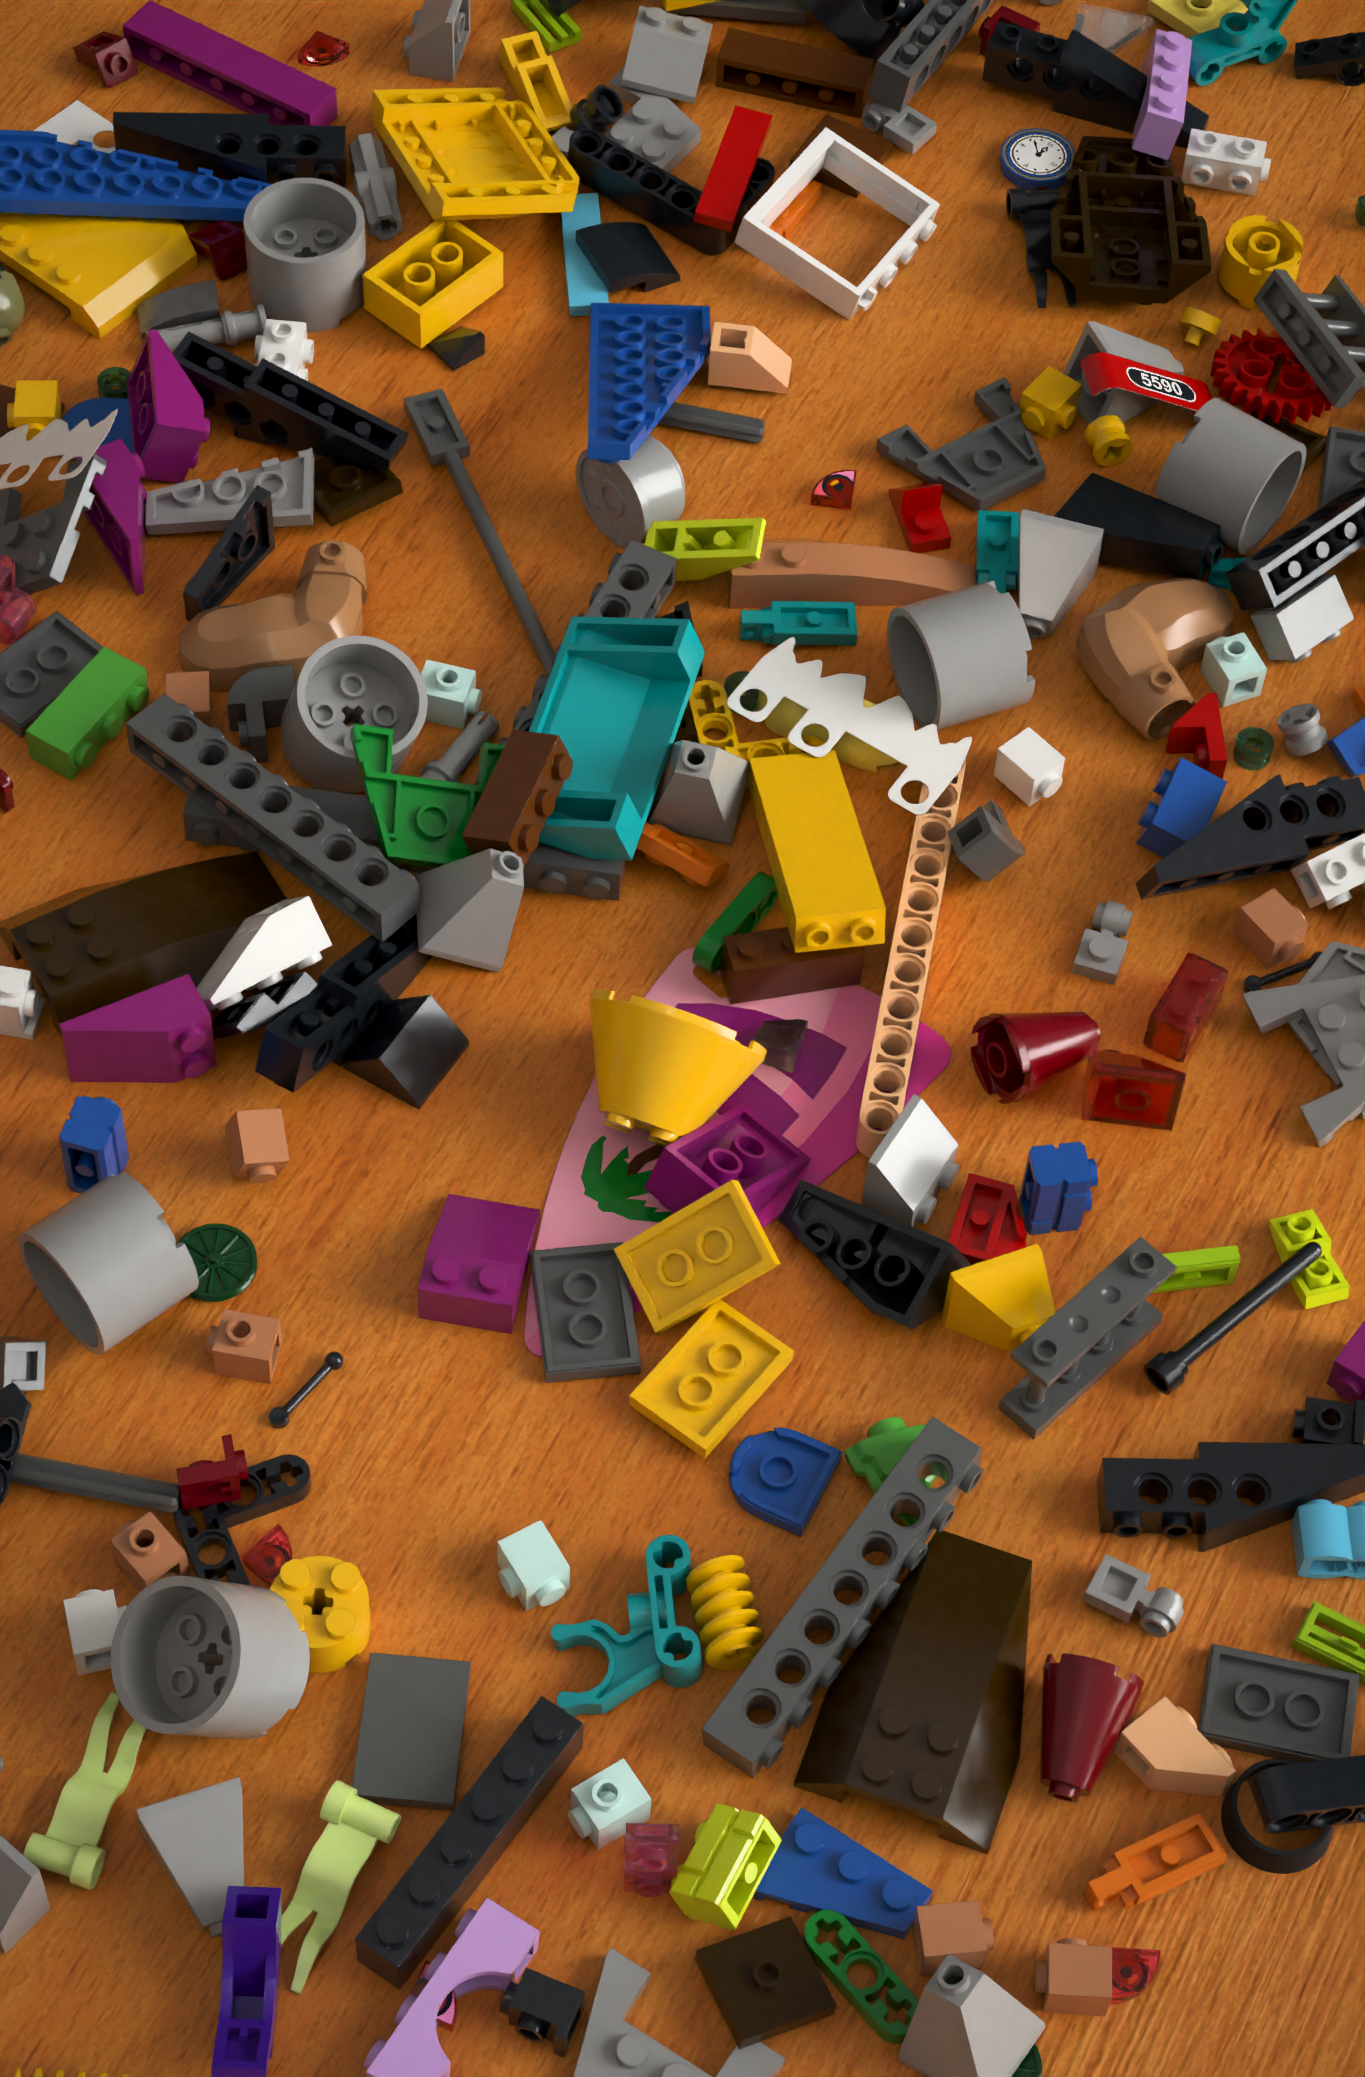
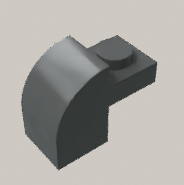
M292 665L263 667L252 670L237 679L228 693L227 707L230 732L239 731L240 746H249L250 754L253 755L257 763L269 762L265 728L281 727L283 711L295 686Z
M992 800L983 807L977 808L947 832L957 858L979 878L987 882L991 881L1025 854L1023 844L1012 835L1002 809Z

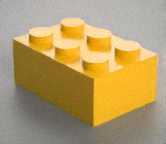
M457 220L434 221L362 274L364 309L422 349L503 287V252Z

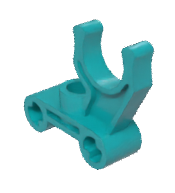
M1241 0L1248 8L1247 12L1244 14L1237 12L1227 13L1220 19L1219 27L1188 38L1192 40L1189 75L1198 85L1206 86L1219 78L1224 67L1252 57H1256L1263 64L1275 61L1282 55L1287 46V40L1278 30L1298 0Z
M663 1535L657 1537L649 1544L646 1550L649 1591L627 1594L630 1632L627 1635H619L611 1626L594 1619L569 1625L556 1624L552 1627L551 1635L556 1650L564 1651L575 1646H591L601 1651L609 1661L606 1676L595 1688L582 1693L560 1692L557 1696L559 1708L571 1716L582 1714L604 1715L659 1678H662L668 1685L676 1688L691 1686L699 1680L703 1673L704 1663L698 1636L693 1630L685 1626H677L674 1596L683 1594L687 1590L686 1578L693 1570L688 1544L682 1538L675 1535ZM674 1563V1567L666 1568L665 1564ZM679 1653L685 1654V1659L674 1660V1655Z

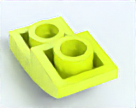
M1310 1209L1271 1219L1269 1228L1282 1263L1308 1242H1317L1322 1247L1321 1256L1290 1281L1304 1309L1348 1299L1350 1285L1330 1254L1332 1240L1314 1210Z

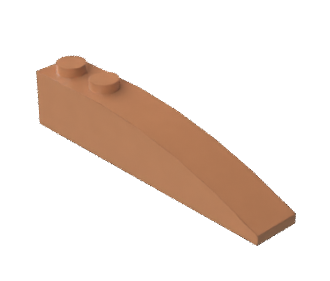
M809 538L763 539L759 560L727 571L730 609L763 608L771 606L772 601L853 602L855 606L908 605L977 585L975 567L967 564L898 549L840 544Z

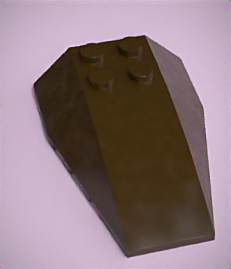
M1083 136L1074 156L1072 168L1066 175L1065 185L1058 194L1057 204L1053 207L1050 214L1052 263L1087 299H1096L1104 303L1129 301L1141 305L1153 303L1166 304L1211 272L1212 264L1207 223L1203 216H1197L1196 204L1192 197H1186L1184 183L1180 177L1174 176V166L1170 159L1165 160L1132 149L1133 139Z
M256 851L213 858L122 880L79 888L1 921L0 935L15 961L23 958L28 969L32 972L34 979L51 1006L54 1027L61 1037L60 1023L186 974H189L197 988L243 921L287 898Z
M936 1531L927 1544V1552L919 1565L913 1571L909 1570L900 1583L899 1590L886 1609L881 1611L863 1642L855 1649L827 1690L796 1775L794 1786L841 1803L847 1791L940 1824V1838L988 1854L1020 1759L1032 1560L946 1531Z

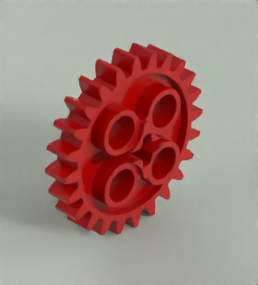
M1261 328L1257 329L1256 335H1252L1247 330H1243L1241 338L1231 334L1229 342L1222 340L1220 348L1215 351L1210 376L1214 377L1212 385L1220 387L1219 396H1231L1229 404L1232 406L1243 405V412L1249 413L1252 410L1257 412L1259 420L1269 415L1272 417L1273 422L1277 424L1280 417H1285L1290 424L1295 423L1296 417L1309 422L1311 414L1321 418L1324 410L1330 411L1332 408L1330 401L1276 329L1272 331L1271 335H1266ZM1278 359H1285L1274 392L1267 393Z

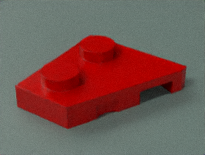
M972 1173L968 1174L948 1242L952 1243L971 1265L1027 1247V1233L1023 1219L1018 1214L1019 1203L1014 1185Z

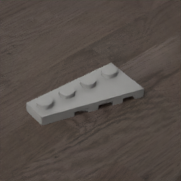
M312 448L299 451V457L279 462L278 457L261 461L262 467L238 473L237 468L221 472L222 475L214 480L202 482L197 478L148 491L145 519L148 535L226 530L257 485L271 492L274 527L313 525L315 458Z

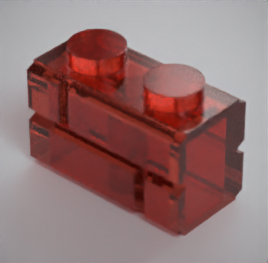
M1188 953L1149 1017L1143 1044L1147 1048L1172 1060L1184 1062L1210 1019L1211 1013L1214 1012L1219 1004L1229 972L1224 967L1194 953Z

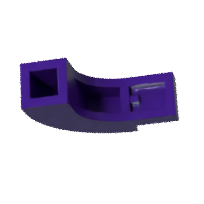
M228 1886L222 1921L223 1963L221 1999L211 2065V2077H267L269 2059L272 2058L278 2004L282 1918L281 1888Z

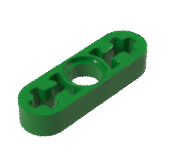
M760 871L749 881L700 938L692 956L694 964L712 974L720 970L723 936L752 932L775 905L779 895L773 877Z
M821 1910L814 1913L806 1922L803 1941L815 1964L880 2038L889 2043H903L918 2005V1999L841 1913L834 1910ZM819 1928L826 1933L833 1929L838 1932L835 1943L845 1955L839 1966L834 1964L837 1962L839 1955L836 1948L828 1941L821 1945L817 1943ZM850 1947H853L855 1949L846 1954ZM856 1964L868 1965L875 1971L877 1981L869 1988H857L847 1978L848 1969ZM885 1986L889 1988L885 1996V2001L895 2011H899L902 2008L908 2011L905 2026L899 2021H895L892 2024L886 2022L889 2010L881 1999L878 1998ZM875 1999H877L873 2006L869 2004V2002H872Z

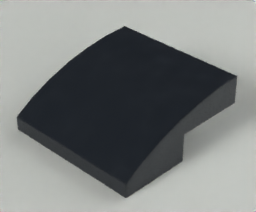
M612 222L576 230L575 242L609 293L637 284L646 293L680 281V274L645 224Z
M306 972L285 976L277 983L264 988L260 994L245 997L241 1001L224 1008L212 1022L213 1039L245 1033L275 1021L309 995L317 986V982Z

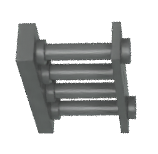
M1274 269L1253 300L1333 407L1345 408L1359 388L1365 389L1364 306L1341 276L1334 275L1322 294L1306 293L1299 289L1286 270Z
M1139 1237L1011 1353L1010 1358L1024 1369L1028 1375L1000 1400L999 1410L1031 1438L1035 1439L1160 1325L1163 1314L1145 1299L1176 1271L1177 1266L1142 1237Z

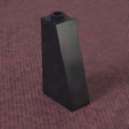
M1093 472L1054 516L1104 529L1099 558L1101 563L1199 580L1210 566L1214 567L1217 565L1224 549L1223 544L1220 543L1221 525Z

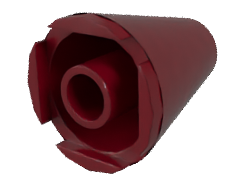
M1084 1012L993 1013L979 1018L973 1026L972 1034L978 1033V1045L971 1047V1058L976 1075L989 1095L997 1093L1003 1098L998 1101L1002 1104L1018 1102L1095 1054L1101 1037L1100 1029L1097 1023Z
M1062 1653L1060 1663H1056L1052 1654L1047 1655L1043 1666L1040 1782L1049 1787L1048 1795L1062 1801L1076 1803L1079 1796H1089L1120 1737L1121 1731H1123L1142 1694L1144 1681L1139 1676L1131 1672L1129 1681L1116 1676L1118 1666L1086 1656Z

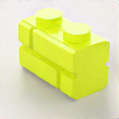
M716 1803L708 1820L703 1821L698 1826L695 1833V1845L686 1862L675 1869L669 1894L683 1913L690 1919L708 1924L712 1922L716 1926L735 1931L782 1840L767 1818L762 1814L743 1809L739 1811L735 1807Z

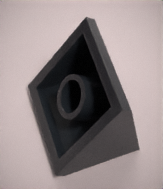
M431 995L396 999L390 1003L343 1062V1068L411 1106L420 1109L468 1048L469 1040Z

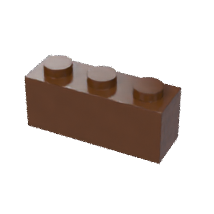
M512 730L462 834V838L472 855L487 849L501 852L510 851L522 857L524 869L531 852L538 845L539 835L548 816L555 809L556 799L562 786L569 779L574 762L559 735Z
M788 927L723 936L720 973L730 1004L860 984L865 949L864 946L795 953Z

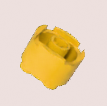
M1251 215L1235 221L1229 228L1224 241L1218 278L1226 292L1238 299V303L1246 309L1258 308L1253 299L1274 269L1286 270L1296 283L1302 258L1303 240L1300 233L1286 221L1279 219L1277 224L1265 221V215Z
M310 1556L286 1562L281 1567L280 1573L273 1581L270 1590L287 1600L285 1605L292 1612L300 1631H305L307 1634L310 1651L309 1673L323 1674L337 1671L345 1666V1662L352 1659L357 1653L359 1655L365 1649L370 1637L369 1595L360 1571L352 1563L329 1556Z

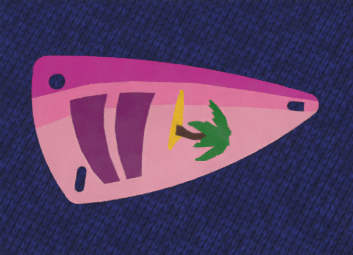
M695 947L682 951L672 961L644 998L681 1009L737 1032L735 1040L747 1048L750 1041L753 1040L767 1050L764 1062L704 1124L743 1103L811 1158L808 1165L755 1214L762 1228H764L782 1214L800 1180L818 1186L859 1151L856 1146L858 1120L882 997L861 986L852 985L730 1004L728 997L721 998L695 977L693 970L697 965L692 962ZM719 970L718 972H716V974H717L720 978H722L721 973H720V970ZM920 1020L903 1109L913 1094L918 1096L946 1068L951 1058L950 1047L944 1038ZM596 1076L580 1106L563 1147L543 1211L535 1250L617 1242L625 1243L674 1214L671 1210L662 1206L658 1199L644 1189L664 1147L647 1141L649 1136L647 1132L633 1128L630 1134H626L604 1125L607 1116L599 1112ZM872 1128V1129L877 1130V1131H881V1130H882V1129H880V1128ZM531 1275L524 1338L527 1348L533 1354L542 1357ZM629 1281L633 1313H636L643 1307Z

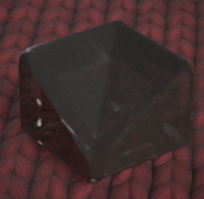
M802 1019L764 1021L753 1038V1041L759 1043L767 1050L762 1064L793 1073L807 1038L808 1021Z

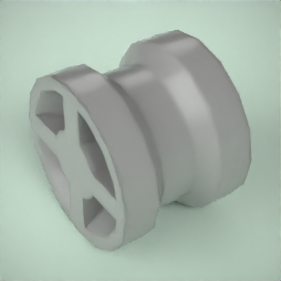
M1300 704L1289 708L1278 717L1277 724L1280 731L1287 735L1285 744L1288 753L1291 755H1307L1319 750L1327 743L1329 739L1326 729L1319 725L1321 717L1316 705Z

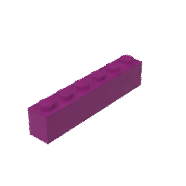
M151 0L123 25V34L127 39L134 59L248 114H269V124L329 126L337 118L336 88Z

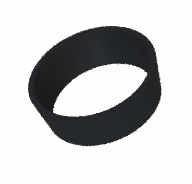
M1268 1759L1250 1766L1229 1788L1221 1809L1222 1828L1232 1849L1244 1861L1255 1868L1276 1874L1299 1872L1315 1864L1326 1852L1333 1833V1826L1326 1827L1321 1836L1312 1844L1301 1849L1289 1851L1274 1849L1260 1843L1243 1826L1237 1810V1795L1242 1782L1264 1769L1298 1763L1288 1759Z

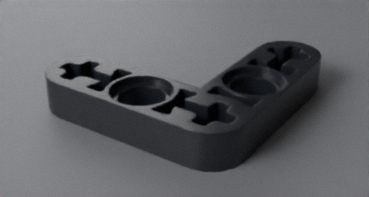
M287 1454L247 1467L249 1479L239 1480L240 1487L244 1486L253 1489L256 1493V1498L252 1503L245 1506H238L228 1501L197 1507L200 1511H203L204 1525L206 1527V1530L198 1533L194 1517L189 1515L188 1509L183 1510L181 1500L178 1510L173 1512L175 1526L197 1578L219 1581L218 1579L227 1576V1582L250 1585L228 1528L304 1500L311 1489L310 1469L304 1459L297 1455ZM289 1472L293 1478H296L297 1484L288 1487L285 1481H281V1475ZM267 1479V1486L271 1490V1495L267 1497L264 1495L263 1483L261 1481ZM207 1545H220L225 1549L226 1556L217 1564H205L198 1557L199 1552Z

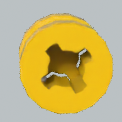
M1116 415L1101 416L1091 422L1085 430L1084 436L1087 443L1093 448L1094 458L1101 466L1117 465L1126 460L1133 451L1132 441L1124 433V424L1121 418Z

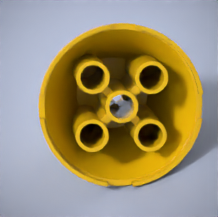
M595 989L590 995L589 1006L599 1112L607 1116L604 1125L613 1130L630 1134L631 1130L635 1128L649 1133L647 1141L666 1147L701 1127L764 1062L767 1050L762 1045L751 1040L747 1048L735 1040L736 1031L703 1017L635 995L631 996L629 1002L624 1000L615 1001L612 1000L615 993L612 990Z

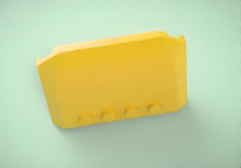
M499 87L373 90L371 106L375 127L434 221L501 219L534 213L572 212L580 178L530 105L522 100L507 101L504 99L505 90Z
M0 212V261L70 308L71 320L98 339L104 337L137 312L138 304L162 293L198 266L197 253L183 225L175 219L157 218L147 220L140 217L105 218L103 216L87 215L68 217L61 214L26 215L23 213Z

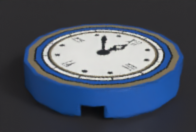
M1038 128L1020 130L1010 135L1002 144L1000 155L1001 170L1010 182L1026 190L1036 191L1037 187H1047L1046 191L1054 190L1065 184L1066 175L1072 168L1076 152L1066 138L1051 130Z

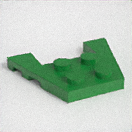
M354 724L350 729V738L380 849L385 859L391 863L437 868L472 855L462 838V834L505 745L484 742L480 747L478 785L391 773L394 729Z

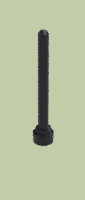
M1314 1241L1305 1244L1176 1352L1158 1353L1144 1365V1372L1153 1386L1163 1394L1169 1395L1184 1383V1375L1188 1373L1187 1367L1321 1256L1322 1247L1320 1244Z

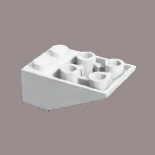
M304 896L282 900L243 921L196 988L208 1011L217 1007L219 1010H222L244 999L241 991L245 989L249 991L257 987L258 990L277 983L283 979L280 971L284 969L288 971L297 967L300 970L322 959L320 951L332 946V943L310 897Z

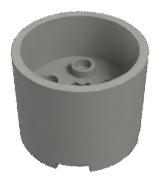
M292 178L279 181L256 194L245 210L243 221L249 296L253 307L256 309V305L263 304L266 315L274 320L306 322L307 332H320L338 327L340 319L352 313L356 308L361 309L364 305L362 274L367 272L365 218L359 201L342 186L318 178Z
M1213 398L1204 404L1194 415V421L1198 422V424L1186 433L1181 443L1176 440L1162 468L1155 494L1161 497L1164 502L1221 525L1220 543L1242 555H1246L1264 540L1291 499L1304 468L1306 446L1219 398Z
M993 580L897 607L890 613L887 625V642L893 675L901 698L907 703L913 714V720L920 728L935 724L937 730L1021 706L1031 700L1035 679L1032 675L1027 676L1028 661L1026 651L1032 650L1028 631L1010 593L1000 594Z
M346 636L334 639L319 647L304 664L281 718L283 751L290 765L301 778L317 789L341 793H365L350 738L352 726L360 724L394 729L391 773L397 774L419 735L427 715L428 696L421 673L404 652L394 645L374 637ZM350 721L354 723L349 727L346 726Z
M121 1172L117 1176H114V1174L107 1176L18 1236L20 1254L42 1297L70 1334L87 1350L96 1355H102L198 1289L199 1285L197 1271L185 1243L180 1242L176 1245L171 1229L160 1217L164 1214V1210L137 1180L125 1172Z
M190 1576L163 1578L153 1582L139 1592L126 1607L118 1622L111 1647L113 1684L117 1696L128 1714L140 1725L154 1732L230 1740L259 1738L266 1735V1731L274 1726L288 1709H295L301 1699L307 1683L310 1664L307 1634L305 1631H300L292 1612L285 1605L287 1600L266 1588Z

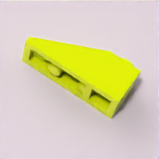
M764 518L654 521L647 531L645 545L677 558L675 581L702 580L759 560L766 521Z

